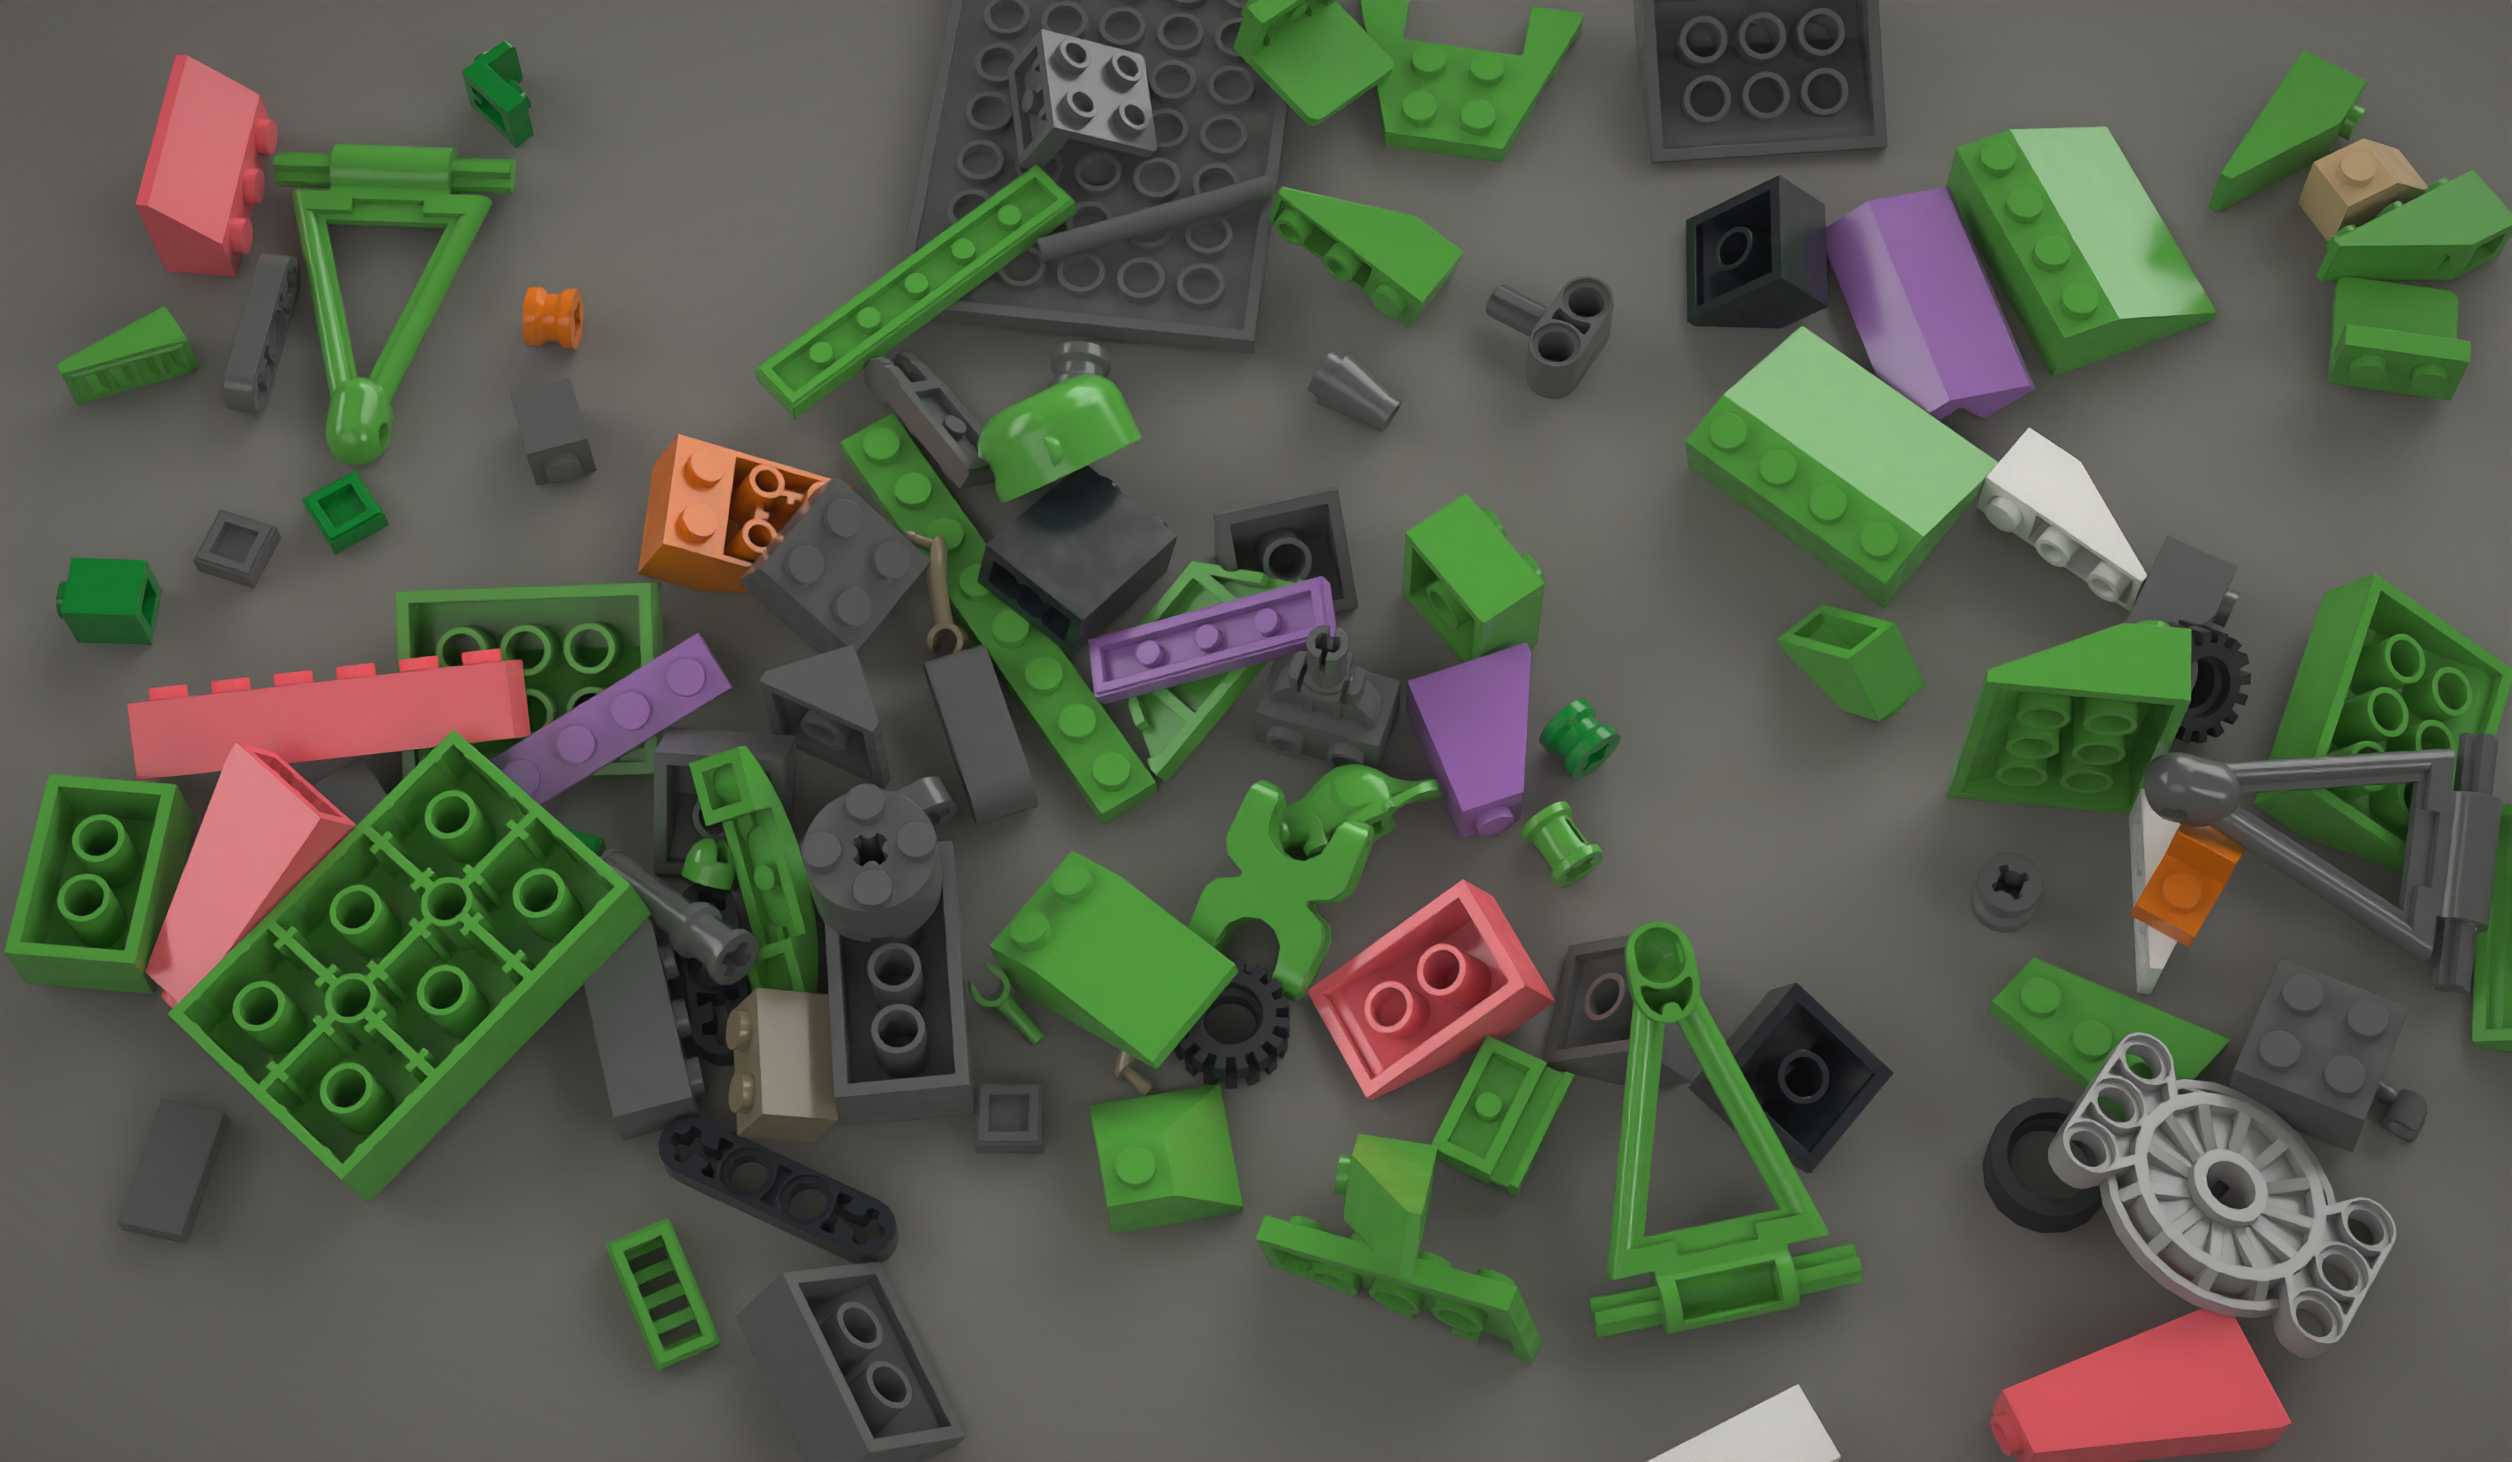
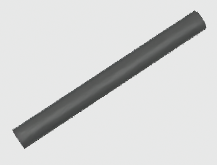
M1266 175L1042 237L1036 239L1037 249L1042 263L1269 200L1273 198L1272 188Z

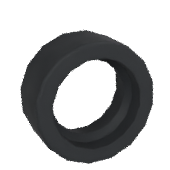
M2059 1097L2033 1098L2013 1107L1994 1129L1982 1162L1984 1184L1996 1208L2018 1226L2039 1233L2067 1232L2087 1223L2103 1205L2099 1185L2082 1189L2076 1196L2067 1200H2049L2028 1191L2017 1181L2011 1171L2010 1155L2016 1142L2023 1135L2032 1131H2050L2057 1134L2076 1103ZM2071 1140L2081 1148L2088 1160V1165L2096 1167L2097 1158L2093 1150L2081 1141Z

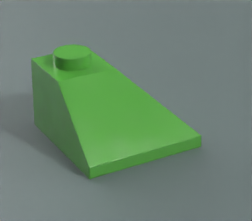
M1220 1083L1089 1105L1111 1234L1243 1211Z

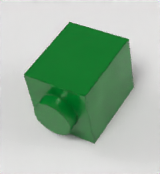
M72 557L67 581H61L57 588V613L60 618H64L77 642L152 645L162 589L147 560Z

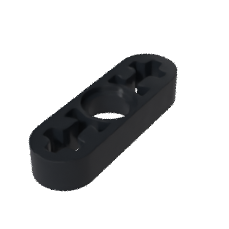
M694 883L682 893V896L692 903H715L716 908L721 913L722 921L733 929H741L739 910L730 889H717ZM683 957L692 1034L698 1051L705 1060L714 1065H734V1050H730L727 1043L718 1044L716 1037L712 1035L718 1029L714 1006L726 1005V1012L729 1018L730 1013L750 995L747 974L732 985L709 987L698 980V973L703 963L696 958Z

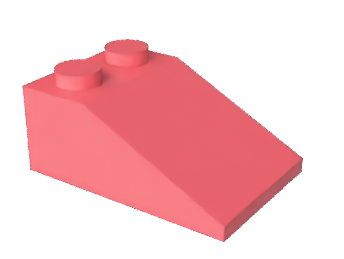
M1464 879L1307 990L1308 995L1365 1097L1370 1100H1374L1479 1050L1487 1035L1497 1040L1504 1038L1555 1002L1495 898Z

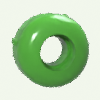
M1083 374L1062 381L1003 409L991 417L980 431L977 455L990 465L995 476V491L1001 504L1106 457L1141 439L1142 436L1121 391L1113 381L1101 375Z

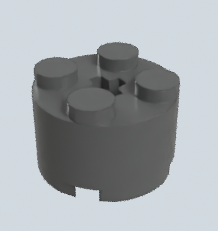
M861 784L853 787L847 794L830 802L813 819L807 830L801 852L813 900L818 913L828 926L846 938L855 941L871 942V938L892 936L894 940L907 936L920 928L930 918L941 897L942 866L933 825L926 813L916 803L901 794L882 790L873 784Z

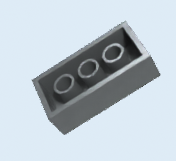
M952 840L937 842L942 866L941 897L933 914L916 931L894 940L892 936L871 938V942H862L840 935L825 922L834 1098L842 1126L975 1114L959 880Z

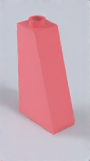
M236 742L226 758L145 970L164 989L161 997L172 1008L357 826L273 751Z
M2203 1308L2002 1390L1992 1409L1994 1416L1990 1419L1991 1428L1999 1447L2007 1456L2014 1454L2017 1462H2130L2259 1449L2277 1443L2292 1423L2235 1316H2224Z

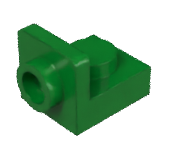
M504 40L490 51L482 52L475 57L471 64L462 70V75L471 107L516 148L534 135L528 109L531 108V101L524 89L519 85L523 75L516 48L508 40Z

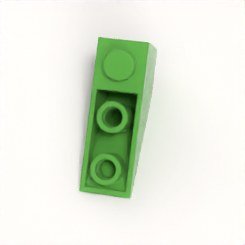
M2474 170L2451 181L2447 178H2441L2432 183L2419 197L2406 204H2403L2401 201L2393 202L2379 212L2374 220L2358 228L2351 224L2339 230L2326 244L2328 252L2316 276L2321 282H2335L2345 276L2379 281L2454 280L2499 257L2512 234V212Z
M1282 187L1277 193L1267 219L1275 225L1277 232L1283 239L1292 245L1303 246L1323 262L1324 267L1333 277L1342 282L1352 283L1371 298L1373 305L1382 314L1389 318H1398L1410 328L1451 280L1464 254L1462 250L1417 216Z

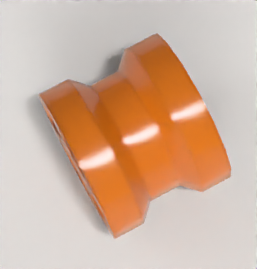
M530 286L525 294L522 315L525 344L528 347H541L545 342H558L564 349L576 350L581 341L584 320L581 291L579 289L566 288L561 294L548 293L543 287Z

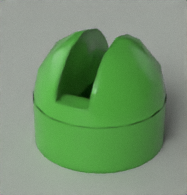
M703 838L693 844L686 856L681 875L688 880L705 886L725 890L731 889L736 870L728 842L719 840L716 843L713 838Z

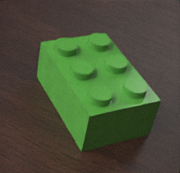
M48 774L4 954L26 984L155 995L157 983L145 970L181 879L195 822V816L177 784Z

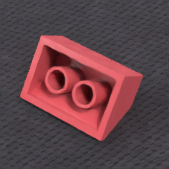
M175 54L135 205L165 271L236 277L241 255H247L252 246L253 229L250 220L254 204L260 205L264 198L265 176L263 168L266 156L273 155L276 150L277 125L275 120L269 119L259 94L194 58Z

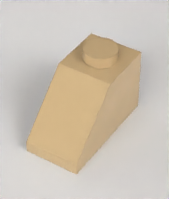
M2363 138L2313 162L2297 203L2328 242L2342 228L2351 224L2358 228L2374 220L2378 213L2391 203L2401 201L2403 204H2406L2419 197L2428 186L2399 149Z

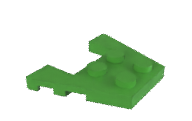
M1358 0L1364 30L1394 62L1390 76L1374 86L1385 146L1494 162L1503 161L1536 108V100L1548 81L1554 79L1562 66V58L1571 44L1577 42L1581 35L1584 15L1583 13L1532 6L1523 55H1514L1403 39L1411 0Z

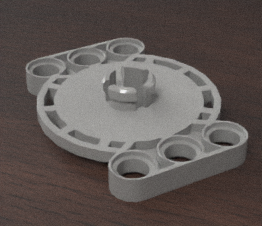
M2135 1032L2128 1034L2106 1056L2051 1141L2048 1149L2049 1164L2054 1173L2063 1182L2081 1189L2099 1185L2103 1206L2116 1235L2134 1260L2159 1284L2192 1305L2224 1316L2259 1318L2272 1315L2274 1332L2278 1340L2289 1352L2298 1357L2311 1359L2321 1356L2344 1335L2395 1243L2397 1235L2395 1222L2390 1213L2381 1204L2364 1197L2336 1203L2333 1189L2319 1160L2299 1133L2277 1113L2247 1095L2215 1082L2190 1079L2176 1080L2173 1057L2168 1048L2159 1039L2147 1033ZM2132 1054L2142 1058L2149 1065L2153 1078L2149 1080L2135 1075L2128 1067L2125 1055ZM2098 1097H2107L2115 1101L2124 1112L2125 1122H2115L2107 1118L2098 1105ZM2069 1141H2081L2088 1145L2097 1158V1166L2091 1167L2080 1163L2073 1156ZM2118 1180H2119L2120 1188H2121V1189H2119V1190H2118V1186H2117V1181H2118ZM2221 1180L2229 1188L2216 1199L2212 1195L2210 1188L2217 1181ZM2348 1218L2356 1219L2369 1228L2373 1235V1246L2358 1241L2352 1235L2348 1228ZM2322 1263L2332 1264L2345 1275L2348 1281V1291L2339 1290L2326 1280L2322 1270ZM2210 1290L2215 1291V1292H2218V1293H2221V1294L2238 1295V1296H2241L2242 1300H2240V1299H2231V1298H2228V1297H2225V1296H2222V1295L2213 1293V1292H2211ZM2267 1292L2269 1294V1300H2266ZM2296 1309H2304L2318 1319L2322 1326V1337L2312 1336L2300 1326L2296 1318Z

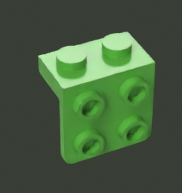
M1248 0L1242 8L1241 15L1243 20L1233 49L1308 125H1320L1391 74L1394 66L1393 59L1335 0Z
M2351 276L2340 278L2335 286L2333 297L2328 383L2451 401L2470 363L2471 341L2457 339L2459 306L2457 295L2452 291Z

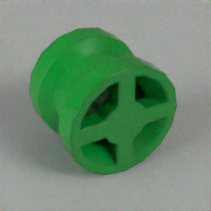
M1583 698L1568 704L1549 721L1539 736V743L1549 753H1558L1565 760L1564 769L1576 780L1589 775L1602 765L1616 749L1621 736L1610 725H1601L1595 719V709Z

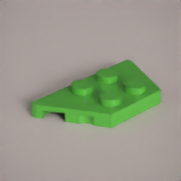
M1192 561L1138 626L1291 585L1295 582L1272 579L1261 572L1244 569L1232 572L1224 570L1220 565ZM1268 661L1129 698L1128 707L1134 724L1142 731L1151 758L1147 759L1150 770L1167 782Z

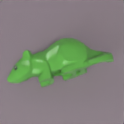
M1362 764L1339 766L1325 774L1304 798L1286 807L1282 816L1279 839L1285 853L1289 855L1295 852H1305L1306 860L1321 854L1332 839L1338 826L1347 821L1359 820L1372 826L1374 842L1395 829L1396 823L1392 815L1405 804L1424 803L1439 799V797L1444 795L1443 789L1437 779L1406 781L1391 778L1375 768Z

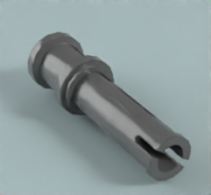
M611 848L600 856L606 864L633 887L652 913L647 919L669 934L671 946L676 953L685 958H696L707 966L710 977L721 985H732L741 980L750 971L759 953V942L756 936L745 929H733L722 921L720 911L707 902H690L628 857L627 853L623 850Z

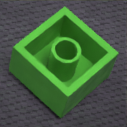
M1465 493L1405 532L1402 593L1461 663L1527 642L1529 648L1538 643L1545 585L1544 575L1530 555L1527 553L1520 555L1506 539L1502 523L1490 509L1484 508L1481 510L1472 498Z

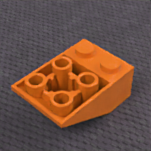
M678 434L653 465L638 574L694 590L750 593L738 581L814 490L832 479Z

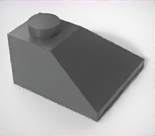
M1629 935L1569 945L1543 1061L1547 1062V1067L1556 1071H1567L1574 1075L1625 1086L1633 1009L1624 948ZM1677 1022L1665 1023L1659 1087L1692 1083L1697 1059Z

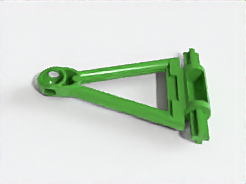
M335 144L332 153L279 152L278 155L274 156V182L276 186L330 188V190L296 189L291 192L331 397L326 422V443L331 455L337 461L349 465L369 463L379 458L389 446L394 418L391 401L492 206V200L486 196L459 194V192L513 194V191H516L517 165L515 159L459 158L457 149L450 147ZM328 224L446 228L369 379L358 377Z
M1658 921L1640 925L1629 935L1624 948L1627 980L1633 1000L1606 1280H1616L1650 1273L1651 1285L1588 1298L1590 1308L1588 1312L1591 1324L1594 1327L1595 1337L1601 1338L1660 1325L1665 1335L1797 1308L1800 1304L1801 1295L1861 1283L1860 1271H1862L1860 1257L1856 1255L1853 1243L1790 1255L1787 1244L1826 1236L1830 1232L1700 996V978L1694 949L1683 931L1670 923ZM1677 1022L1778 1209L1644 1237L1665 1023Z

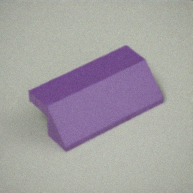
M1943 187L1870 200L1826 227L1827 256L1878 379L1937 420L1943 419L1961 407L1986 419L2036 389L1950 189Z

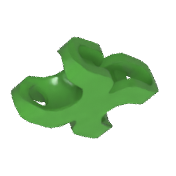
M1264 779L1251 786L1226 838L1227 853L1242 870V874L1239 877L1216 878L1209 883L1200 896L1188 928L1222 953L1240 925L1255 919L1267 923L1274 929L1280 944L1277 965L1272 980L1276 978L1282 986V997H1287V999L1296 1002L1307 994V990L1313 985L1332 943L1331 926L1317 911V906L1319 904L1341 903L1354 893L1374 842V833L1372 826L1359 820L1344 822L1337 827L1332 839L1320 855L1305 861L1294 860L1284 852L1279 839L1282 816L1287 806L1285 795L1278 785Z

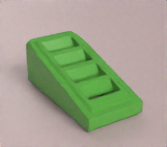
M166 306L151 312L56 365L77 405L182 376L200 368L186 336Z
M669 1218L605 1244L609 1259L657 1372L721 1344ZM664 1247L668 1259L632 1273L628 1262ZM670 1272H675L678 1283L642 1298L638 1286ZM685 1295L689 1307L652 1322L648 1310ZM694 1319L696 1320L700 1332L668 1346H662L659 1334Z

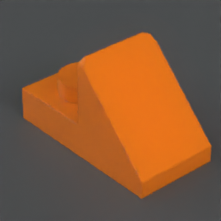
M2181 824L2130 915L2190 948L2245 854L2246 849L2210 826L2191 827Z

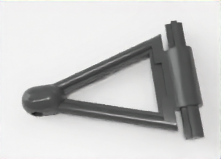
M2469 732L2460 734L2453 790L2455 752L2452 748L2220 763L2187 753L2171 752L2160 755L2149 763L2144 776L2145 795L2152 810L2160 817L2191 827H2212L2421 962L2427 961L2432 954L2435 928H2437L2431 985L2434 986L2435 990L2442 992H2470L2476 935L2479 932L2487 931L2489 928L2503 804L2502 800L2492 796L2498 750V740H2495L2494 735L2488 733L2476 735ZM2413 783L2399 908L2240 807L2241 794Z

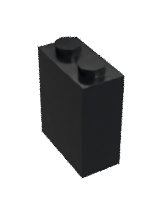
M1087 465L1066 475L986 544L977 582L1073 657L1088 643L1089 639L1094 638L1167 572L1178 535L1169 529L1159 516L1147 512L1121 492L1115 482L1099 475Z

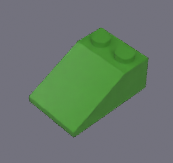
M1074 851L1068 854L989 945L1015 991L1156 1070L1239 972L1232 961L1120 875Z

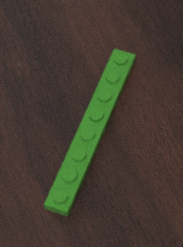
M892 413L841 441L843 456L894 528L903 536L906 531L912 530L919 535L935 539L938 534L944 537L948 550L947 585L950 608L977 646L982 644L986 646L994 671L1100 822L1104 825L1157 793L1156 781L1099 701L1094 698V694L1062 649L977 582L986 543L896 416ZM917 547L929 558L930 551Z

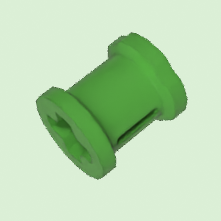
M1566 801L1554 803L1535 814L1523 826L1520 832L1524 842L1527 845L1534 844L1552 868L1551 879L1557 888H1563L1575 883L1580 878L1589 874L1603 859V852L1597 844L1589 845L1571 820L1573 810Z

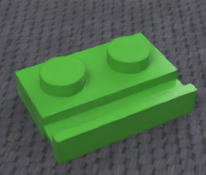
M1487 1035L1431 1145L1438 1146L1436 1160L1487 1184L1493 1182L1508 1189L1509 1194L1517 1197L1573 1085L1574 1075L1567 1071L1563 1074L1547 1067V1062Z

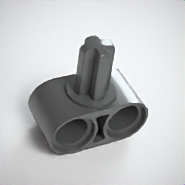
M1579 276L1569 280L1548 306L1508 285H1501L1492 292L1487 302L1486 313L1488 316L1530 337L1526 363V381L1531 390L1539 396L1554 399L1567 396L1577 388L1606 345L1610 335L1614 297L1609 285L1601 279L1592 276ZM1587 313L1593 315V317L1584 318L1576 314ZM1557 357L1563 359L1564 361L1551 362L1546 360L1545 358Z

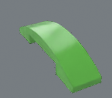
M746 745L689 763L706 826L723 823L728 845L734 858V867L752 932L759 942V953L756 961L747 973L751 991L753 992L756 988L817 993L818 937L811 890L797 840L771 782Z

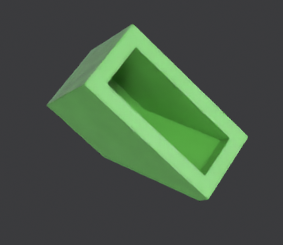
M1822 604L1776 639L1781 650L1842 711L1879 722L1900 712L1905 707L1906 700L1925 686L1896 623Z

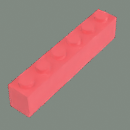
M501 649L463 652L461 653L462 666L439 668L438 656L398 660L400 673L376 675L375 663L336 667L337 680L314 682L312 670L273 674L274 687L252 690L250 677L210 681L212 694L190 697L187 684L148 688L149 701L127 704L136 781L222 771L228 753L236 742L273 751L289 764L436 747L453 729L469 743L530 736L531 731L522 659L502 661Z

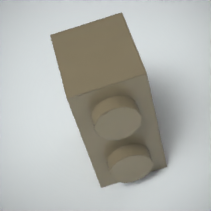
M756 988L730 1013L726 1026V1042L728 1048L734 1050L735 1074L729 1087V1106L733 1113H737L738 1137L814 1142L838 1121V1109L834 1098L829 995Z

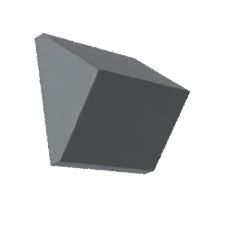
M1336 486L1213 512L1215 558L1217 565H1220L1224 570L1235 572L1244 569L1261 572L1272 579L1295 583L1298 582V579L1309 580L1323 576L1331 586L1334 613L1359 608L1339 491Z
M854 644L764 672L759 683L772 734L796 736V749L884 789L886 788L891 776L880 722Z

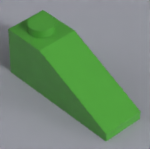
M2303 50L2220 173L2208 207L2220 212L2327 156L2339 137L2349 141L2355 134L2367 111L2366 108L2358 105L2367 81Z
M1358 1133L1352 1155L1340 1154L1334 1194L1346 1196L1343 1219L1398 1278L1413 1280L1430 1206L1438 1146Z

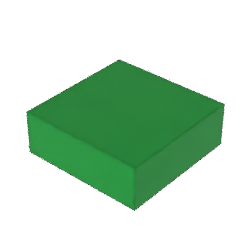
M356 470L301 499L305 510L334 555L389 525L383 510Z

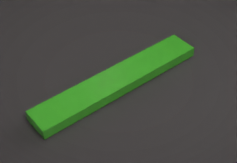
M1036 164L756 367L754 370L757 381L794 419H797L866 367L865 363H868L869 359L881 357L1034 245L1036 239L1045 237L1075 215V201Z

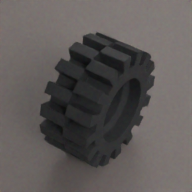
M2179 620L2178 624L2169 621L2166 623L2171 627L2192 629L2191 664L2196 660L2198 664L2196 683L2191 691V702L2175 738L2187 743L2190 741L2198 744L2207 742V735L2217 738L2225 733L2220 723L2221 721L2233 725L2239 717L2232 708L2235 703L2243 706L2246 704L2248 695L2240 693L2239 690L2241 685H2251V673L2242 671L2240 668L2250 664L2246 653L2238 651L2242 645L2236 639L2229 637V634L2189 620Z
M1235 959L1234 962L1239 971L1174 1048L1178 1060L1185 1059V1069L1193 1077L1199 1071L1202 1072L1204 1083L1207 1085L1216 1084L1217 1078L1226 1079V1089H1238L1237 1079L1246 1077L1249 1086L1260 1082L1259 1072L1262 1070L1270 1075L1277 1069L1278 1056L1284 1059L1288 1049V1038H1290L1289 1004L1287 997L1282 998V986L1276 978L1268 982L1267 970L1257 965L1253 973L1248 972L1246 961ZM1228 1003L1246 1007L1256 1020L1254 1032L1248 1039L1239 1044L1226 1045L1215 1041L1209 1036L1204 1026L1208 1014L1214 1008Z

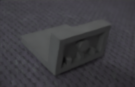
M1040 29L1007 68L1019 167L1030 169L1037 164L1043 169L1054 155L1066 146L1069 139L1147 158L1151 157L1157 150L1145 60L1141 54Z

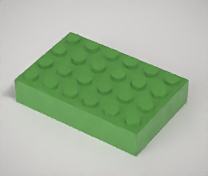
M453 729L168 1015L334 1174L369 1204L652 913L625 879Z

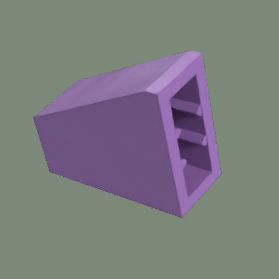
M1527 642L1407 681L1406 712L1433 776L1442 786L1444 793L1442 797L1460 839L1479 834L1482 837L1493 836L1507 830L1513 825L1514 821L1520 819L1524 791L1531 651Z

